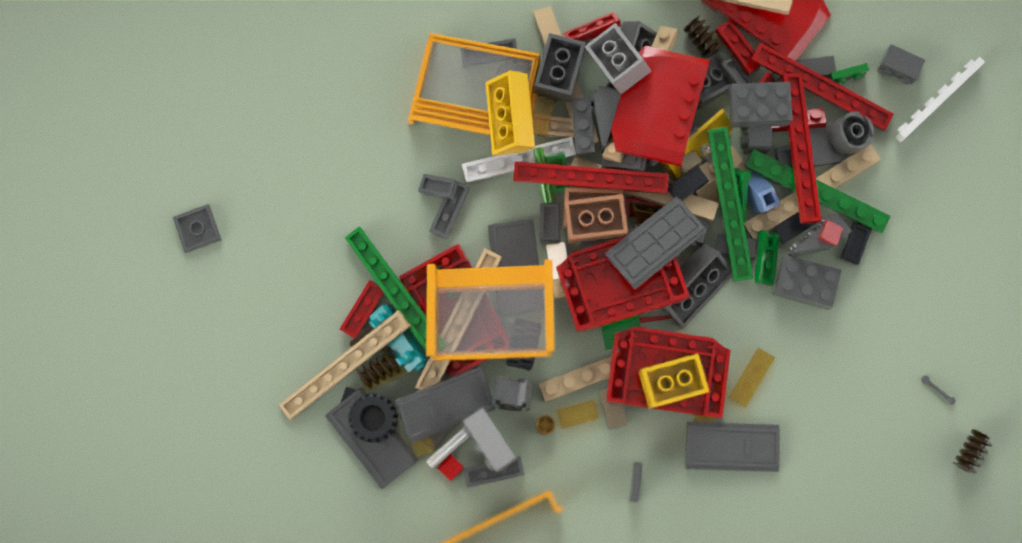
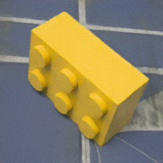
M698 354L638 371L649 409L709 392Z

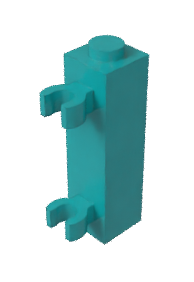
M392 304L382 305L369 316L371 319L369 323L375 329L397 311ZM409 328L389 343V346L398 357L396 361L400 366H404L408 373L413 371L420 372L425 368V363L428 362L430 357L427 356V353Z

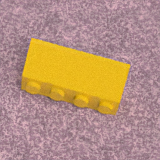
M509 70L485 82L492 155L523 153L535 148L528 74Z
M723 109L689 137L685 155L694 150L703 161L701 157L705 153L711 154L707 130L727 126L728 135L731 137L729 132L733 130V127H730V121ZM659 163L673 181L682 177L679 166Z

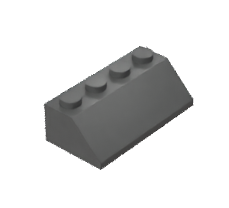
M703 243L680 267L690 297L679 303L661 308L681 328H684L732 277L731 268L719 251L706 243Z

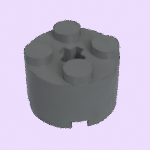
M850 112L835 120L829 126V139L838 154H853L870 145L871 139L874 136V127L867 116H862L860 112Z
M500 376L498 381L494 382L491 405L495 407L498 404L500 409L509 411H522V408L526 407V411H529L533 386L529 384L530 381L527 379L510 381L509 377Z

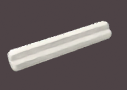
M464 429L427 459L426 462L431 468H435L469 438Z

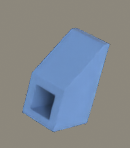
M751 172V179L748 182L747 199L753 213L766 212L780 205L774 187L760 174Z

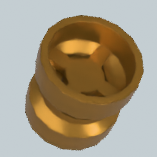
M549 415L540 416L536 421L537 431L543 435L553 432L555 428L554 419Z

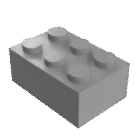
M616 23L585 46L620 94L651 72L644 59Z
M483 408L463 420L465 426L462 428L469 439L472 437L475 439L476 442L473 445L479 454H485L487 459L484 461L491 472L495 470L498 473L517 461Z

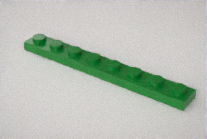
M727 126L707 130L733 281L754 279Z
M755 149L751 151L744 166L745 168L796 192L792 167ZM816 180L819 204L880 234L884 232L891 217L890 215Z
M357 227L345 237L346 241L396 310L400 311L411 325L409 328L427 351L426 315L362 227ZM439 334L440 352L448 345L445 343V341Z

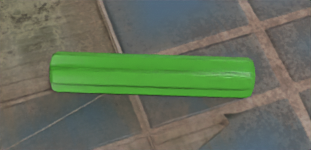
M543 147L535 148L533 150L535 162L547 164ZM540 184L543 202H553L551 185Z

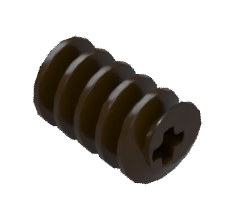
M700 16L689 22L683 31L685 33L690 32L688 38H694L692 43L694 45L698 44L697 49L703 50L701 55L708 58L720 50L724 43L717 44L719 37L712 38L715 32L708 33L710 25L704 27L703 24L706 20L699 21Z
M391 351L390 357L385 353L383 354V361L377 357L376 365L372 361L369 362L370 368L363 365V372L356 369L365 386L372 389V382L379 385V378L386 381V374L393 377V370L396 373H400L399 364Z
M972 429L971 433L973 436L969 435L967 437L969 442L963 443L965 449L959 450L962 456L957 455L955 457L957 462L952 463L968 473L976 474L977 472L973 469V466H981L977 459L984 461L981 453L988 454L985 446L992 447V444L989 442L990 438L987 435Z

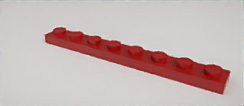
M761 42L750 60L780 77L783 74L802 73L805 90L848 113L860 112L862 116H867L871 120L874 127L882 131L887 129L894 113Z
M802 73L783 74L781 76L782 82H790L792 121L788 125L800 224L819 223L822 220Z
M515 161L513 174L514 182L667 194L669 174L519 161Z

